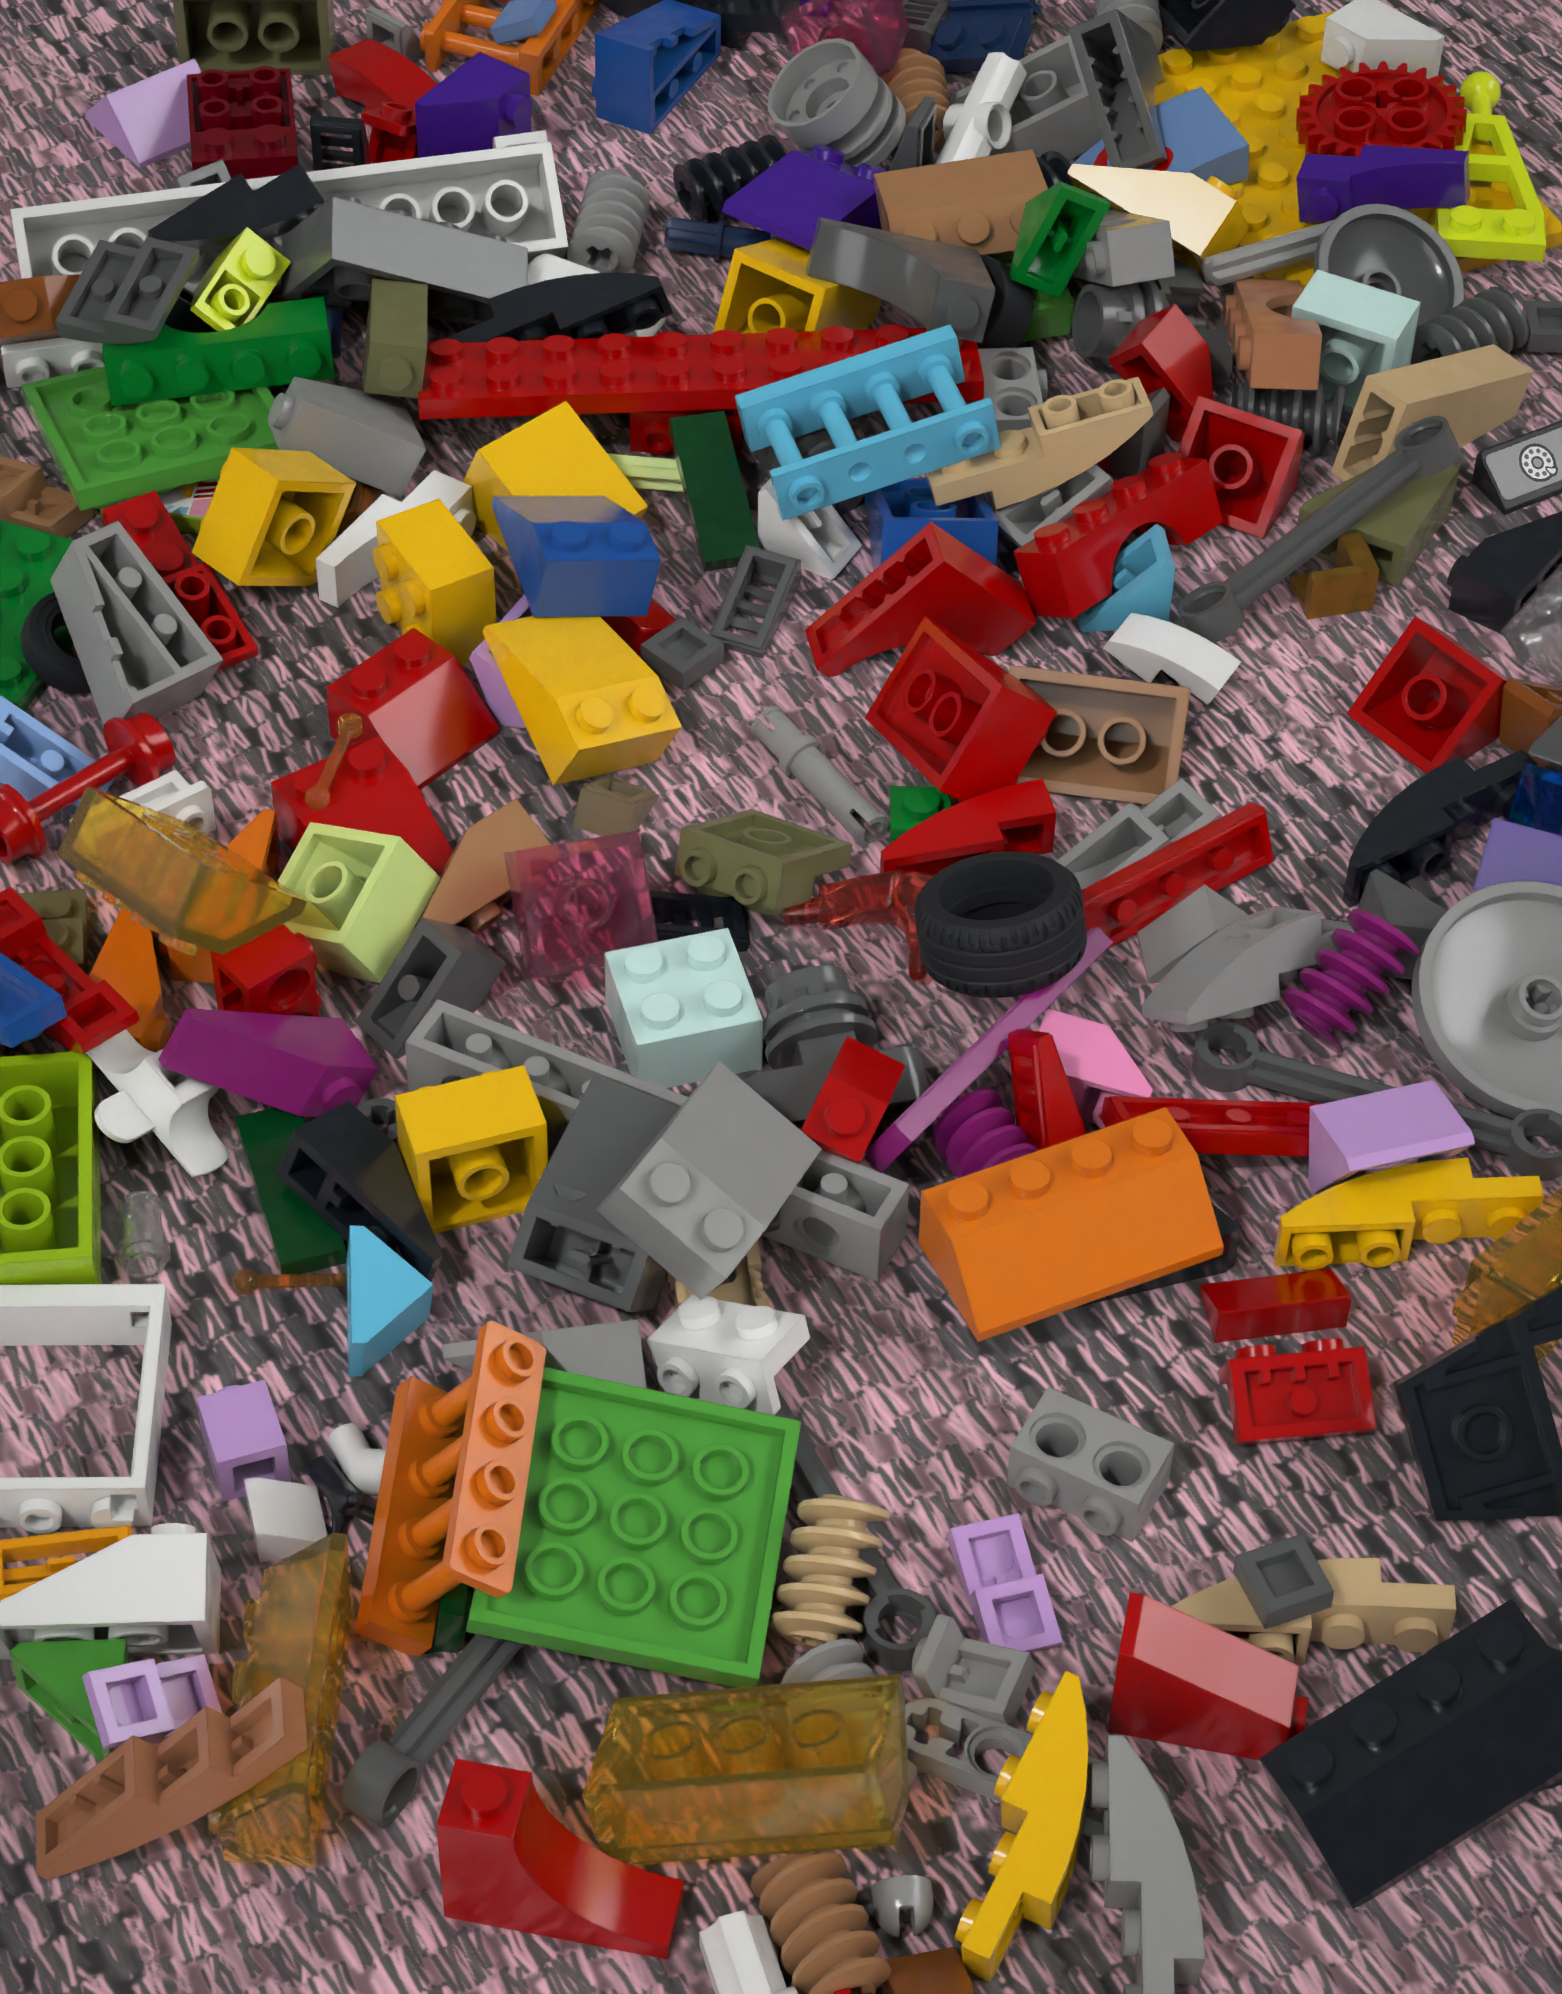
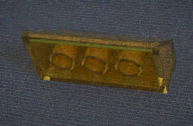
M88 785L57 853L58 856L77 869L74 875L77 881L102 891L103 895L101 898L106 902L132 912L130 919L133 922L154 932L161 933L159 941L163 944L193 956L196 954L198 947L224 955L301 915L307 904V901L190 822Z
M331 1533L265 1569L259 1598H248L246 1602L243 1636L245 1642H251L248 1660L236 1661L232 1681V1702L234 1705H240L239 1709H241L279 1677L303 1688L308 1748L248 1791L209 1812V1833L220 1835L224 1862L315 1868L355 1618L347 1534Z
M901 1674L615 1698L582 1794L600 1850L630 1865H654L660 1862L724 1860L740 1856L781 1853L790 1855L808 1851L849 1848L872 1849L878 1846L898 1845L910 1795L905 1698Z

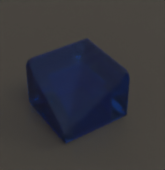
M1524 763L1508 821L1562 836V772Z

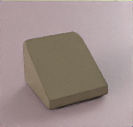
M606 775L581 788L573 827L628 844L658 800L659 795L655 794V791Z

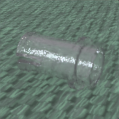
M136 1191L126 1195V1201L121 1199L118 1209L121 1217L122 1241L117 1246L116 1259L129 1276L137 1279H149L159 1275L170 1260V1245L163 1238L162 1202L157 1195L151 1192Z

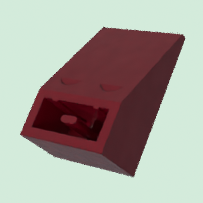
M261 66L247 71L224 72L212 69L203 71L200 74H186L192 171L223 159L231 179L242 174L246 180L278 176L299 164L290 68L276 69L270 66Z

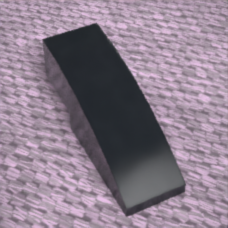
M300 163L254 192L243 175L239 174L148 230V237L197 248L199 254L221 252L246 227L264 241L291 231L322 206L324 199Z

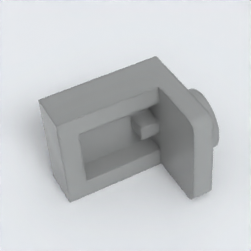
M941 1614L937 1615L928 1637H923L918 1642L912 1659V1674L923 1697L946 1701L1009 1726H1012L1036 1670L1029 1652L964 1638L954 1617Z

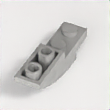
M1274 906L1250 914L1216 932L1183 957L1158 983L1142 1004L1143 1018L1169 1022L1170 1030L1175 1032H1195L1207 1029L1209 1027L1208 1020L1216 1017L1223 1019L1250 1017L1255 1014V1006L1280 1000L1279 981L1297 978L1298 969L1304 967L1320 969L1315 959V955L1320 948H1327L1338 952L1331 939L1332 934L1337 928L1351 932L1354 931L1348 922L1321 919V912Z
M1108 1735L1103 1761L1090 1762L1089 1807L1103 1808V1834H1091L1090 1880L1104 1881V1908H1123L1121 1919L1122 1956H1135L1136 1984L1124 1983L1123 1994H1175L1174 1984L1198 1985L1205 1961L1202 1916L1194 1875L1182 1836L1173 1815L1148 1768L1123 1735Z

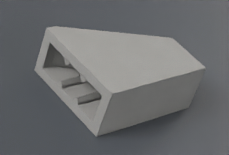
M294 377L286 393L277 395L269 412V426L279 450L310 451L345 476L399 497L402 496L426 451L425 445L404 402L387 395L364 393L362 390Z

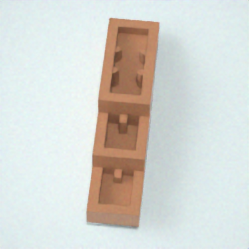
M279 1677L231 1717L205 1706L157 1746L132 1735L35 1814L36 1875L46 1880H51L122 1855L190 1824L267 1778L308 1748L303 1688Z

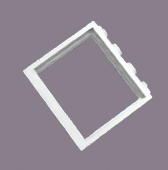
M166 1284L0 1285V1346L144 1345L131 1477L0 1478V1528L22 1527L32 1533L46 1534L54 1532L60 1527L152 1526L172 1326ZM133 1312H149V1316H133Z

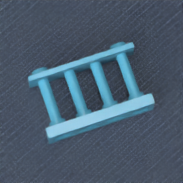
M950 324L735 395L744 438L750 451L754 452L772 446L781 467L769 470L782 521L1001 448L994 407L990 397L967 405L956 384L965 382L958 339ZM934 392L944 413L912 423L902 402ZM880 410L890 430L858 441L848 420ZM826 428L835 449L803 459L793 438Z

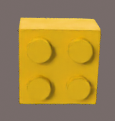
M232 447L227 461L221 469L220 479L207 513L201 521L200 531L191 553L238 586H312L318 582L316 558L333 543L356 482L310 451Z
M440 498L376 521L378 546L373 548L372 555L375 567L380 575L381 590L376 592V603L383 620L388 625L396 623L402 631V635L415 628L455 655L461 666L470 663L469 657L472 652L485 639L482 633L484 627L497 623L494 567Z
M525 1065L500 1071H489L479 1076L436 1086H425L415 1091L394 1095L399 1154L434 1234L525 1212L527 1203L548 1164L547 1123Z

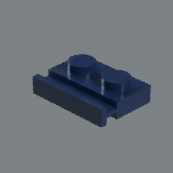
M1034 0L949 1L947 4V8L950 11L948 18L941 19L927 55L936 58L944 67V72L979 71L988 53L1004 52L1008 57L1020 60L1033 29L1030 24L1033 15L1039 14L1040 7Z

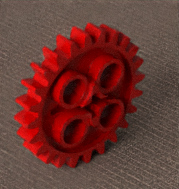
M1381 61L1378 68L1372 70L1364 62L1359 63L1358 72L1354 73L1347 68L1340 67L1339 78L1324 74L1322 75L1321 85L1310 84L1308 86V95L1300 96V104L1296 114L1298 143L1305 144V154L1359 157L1363 145L1455 150V146L1463 144L1464 133H1466L1467 109H1464L1465 99L1462 96H1456L1457 87L1455 85L1443 86L1444 76L1438 75L1427 79V68L1424 67L1414 73L1407 72V63H1402L1396 70L1388 68L1386 61Z

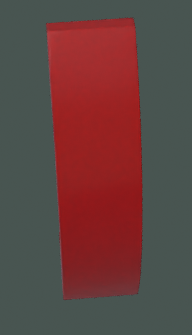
M11 886L0 892V952L58 992L62 997L67 1017L44 1029L48 1035L67 1049L84 1054L140 1021L137 1011L105 979L96 984L47 935L41 916Z

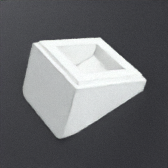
M265 1478L244 1479L247 1506L260 1563L330 1548L317 1486Z

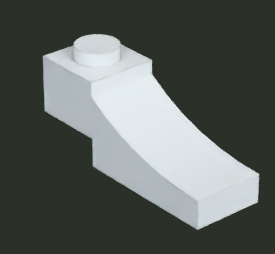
M433 470L402 502L382 494L316 558L319 600L339 608L353 594L380 577L372 555L373 548L378 546L376 521L440 498L471 537L476 525V514L473 512L472 486Z

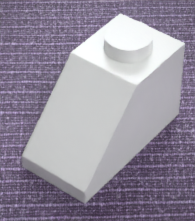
M1353 0L1326 17L1320 61L1337 70L1340 67H1344L1353 73L1358 72L1359 63L1362 62L1370 70L1377 69L1381 61H1386L1388 68L1396 70L1402 63H1407V72L1414 73L1423 67L1427 68L1426 78L1429 79L1438 76L1445 36L1379 0Z

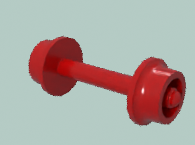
M140 712L126 720L120 717L111 718L104 724L103 732L109 754L28 802L9 784L0 783V861L4 864H10L24 856L33 859L42 856L47 851V841L40 823L121 774L126 776L137 787H140L159 778L162 773L175 764L176 758L174 748L167 733L157 720L144 712Z

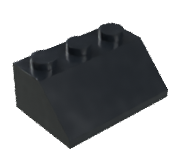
M1158 0L1161 20L1192 52L1262 45L1268 37L1277 35L1286 26L1290 13L1296 7L1291 0Z

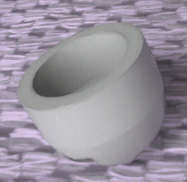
M902 1875L886 1878L872 1885L873 1912L880 1927L893 1937H899V1922L911 1921L913 1936L920 1934L928 1927L933 1918L934 1911L930 1879L917 1875ZM899 1909H907L909 1914H899Z

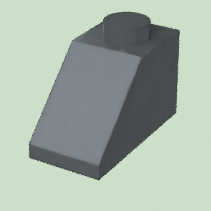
M422 917L355 1022L391 1056L399 1059L406 1054V1040L437 999L472 1013L475 1012L506 966V963L468 928Z

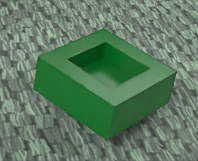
M890 786L889 844L934 814L951 807V796L939 791L936 787Z

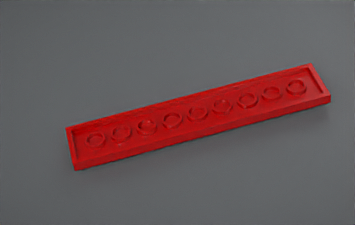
M888 324L878 329L851 330L844 326H831L822 331L796 332L789 328H775L767 333H739L734 330H718L710 335H684L679 332L668 331L649 337H628L624 334L610 333L600 338L573 339L565 335H554L544 340L517 341L510 337H497L488 342L461 343L455 339H440L427 344L422 391L418 392L419 420L539 416L567 401L576 414L737 409L735 395L925 333L927 330L925 327L907 328L898 324ZM957 338L965 382L956 384L964 401L983 400L984 376L977 342ZM932 392L902 403L939 401L935 393Z

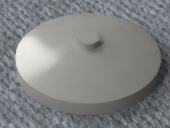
M1516 881L1488 886L1473 892L1452 906L1440 918L1424 941L1420 950L1421 954L1417 956L1412 977V1005L1417 1028L1425 1047L1440 1070L1457 1088L1480 1105L1511 1119H1515L1517 1115L1526 1110L1537 1108L1552 1110L1562 1115V887L1535 881Z

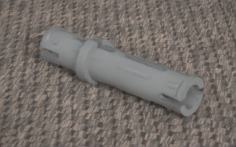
M770 706L761 712L773 724L774 730L767 728L759 718L756 717L751 725V733L779 759L780 770L791 780L797 778L834 816L860 847H864L877 840L864 826L865 822L870 826L872 825L882 836L886 833L889 826L887 817L880 813L824 756V747L814 736L804 735L778 706Z

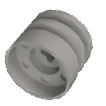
M842 38L822 40L799 52L787 62L776 76L768 94L769 114L790 141L797 144L800 150H813L815 144L829 146L845 154L843 162L857 168L859 163L878 166L899 143L906 126V109L898 97L889 89L885 81L876 74L871 64L854 43Z

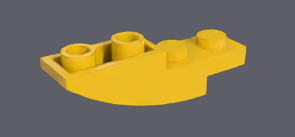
M1469 1158L1431 1160L1362 1175L1335 1185L1303 1201L1280 1217L1273 1255L1275 1266H1297L1304 1270H1317L1328 1264L1363 1263L1369 1267L1379 1268L1391 1265L1394 1262L1408 1261L1412 1240L1425 1239L1429 1243L1444 1244L1456 1238L1491 1237L1494 1240L1506 1242L1516 1240L1521 1236L1535 1235L1544 1199L1540 1177L1473 1178Z
M1065 1671L1054 1694L1047 1690L1041 1692L1027 1723L1026 1731L1032 1733L1033 1736L1023 1756L1019 1757L1012 1753L999 1774L994 1795L1001 1798V1827L1017 1835L1009 1831L1003 1834L994 1851L988 1873L995 1876V1879L984 1901L975 1897L970 1900L955 1933V1940L962 1943V1962L966 1971L988 1982H991L1023 1918L1052 1930L1066 1897L1079 1855L1086 1816L1088 1736L1086 1709L1080 1678L1068 1671Z

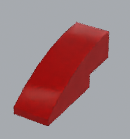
M369 38L327 56L337 95L363 103L366 110L380 108L382 102L388 101L411 107L413 109L412 115L416 116L415 102L438 84L407 57L387 45Z
M1043 778L1005 786L969 798L934 814L906 831L881 851L879 879L881 899L885 900L918 894L921 888L940 870L972 856L1007 851L1027 852L1038 855L1052 853L1057 812Z

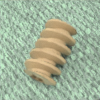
M824 1494L818 1498L803 1500L798 1504V1517L809 1526L793 1530L790 1535V1542L792 1546L803 1554L789 1556L783 1563L784 1573L796 1582L780 1585L777 1587L775 1594L777 1601L791 1611L775 1612L770 1615L768 1624L771 1630L793 1644L810 1649L829 1641L838 1640L839 1634L862 1632L863 1625L845 1614L846 1606L868 1605L870 1597L852 1586L853 1578L875 1577L877 1569L859 1558L860 1550L882 1549L884 1541L866 1530L867 1522L889 1521L890 1513L879 1506L862 1500L833 1494Z

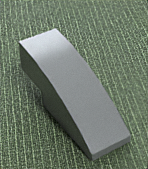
M1181 778L1142 810L1137 809L1131 802L1128 803L1056 862L1068 868L1076 876L1082 890L1221 818V814Z

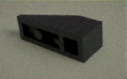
M1562 511L1484 538L1468 557L1461 555L1452 566L1447 579V585L1452 588L1448 610L1509 638L1562 580Z
M349 1100L294 1129L276 1176L332 1229L342 1236L347 1243L350 1225L365 1226L431 1282L443 1257V1253L395 1143Z

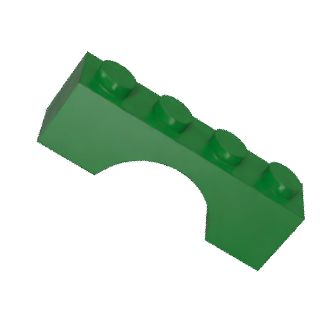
M324 297L268 303L262 313L250 322L224 331L193 333L180 331L164 324L155 340L132 344L102 343L111 406L291 384L294 377L313 381L335 378Z

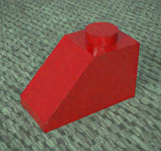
M1176 304L1142 319L1107 359L1122 379L1127 380L1139 377L1146 394H1150L1163 387L1170 395L1166 433L1175 442L1179 443L1182 441L1197 397L1201 396L1214 401L1209 345Z
M847 1036L800 1130L821 1147L822 1150L860 1164L906 1065Z

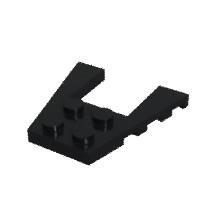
M1562 1283L1393 1382L1428 1510L1434 1520L1526 1518V1516L1562 1515V1447L1534 1350V1346L1562 1338Z

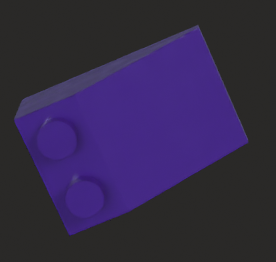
M815 144L813 150H792L727 199L724 202L722 212L810 250L818 217L882 230L873 174L887 171L866 163H859L857 168L843 162L845 156L843 152L829 146Z

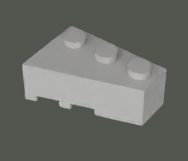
M116 521L71 542L50 581L103 726L113 717H120L126 720L140 712L148 713L152 717L157 718L201 695L223 662V658L120 522Z

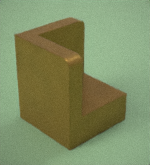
M1361 532L1343 534L1338 539L1334 568L1294 575L1291 579V586L1307 620L1373 610L1380 570Z

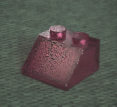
M811 0L782 16L793 57L806 47L822 40L842 38L854 43L879 77L894 69L909 30L901 0Z
M640 830L504 852L525 977L538 978L605 966L604 952L658 942Z

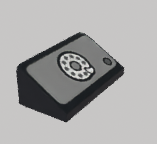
M1562 420L1483 449L1477 454L1472 483L1504 515L1562 493Z

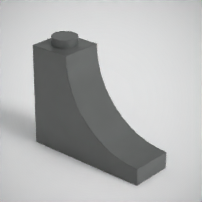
M1118 9L1068 28L1111 167L1147 169L1167 161L1168 158L1159 128L1155 105V88L1157 85L1165 83L1166 80L1151 34Z
M818 217L806 265L808 276L842 284L883 299L915 317L926 328L927 332L950 324L957 338L982 343L996 289L978 250Z

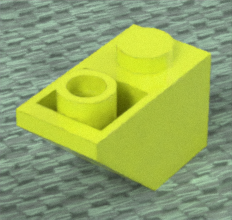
M246 227L219 253L195 289L190 310L216 331H224L246 324L254 319L291 261Z

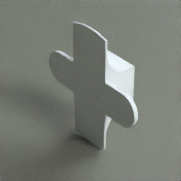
M126 1029L86 1052L119 1091L104 1099L95 1109V1121L107 1137L116 1142L130 1143L153 1131L192 1178L209 1174L226 1162L229 1158V1150L213 1131L208 1116L209 1099L215 1095L218 1087L164 1068L158 1060L163 1049L158 1052L145 1049Z

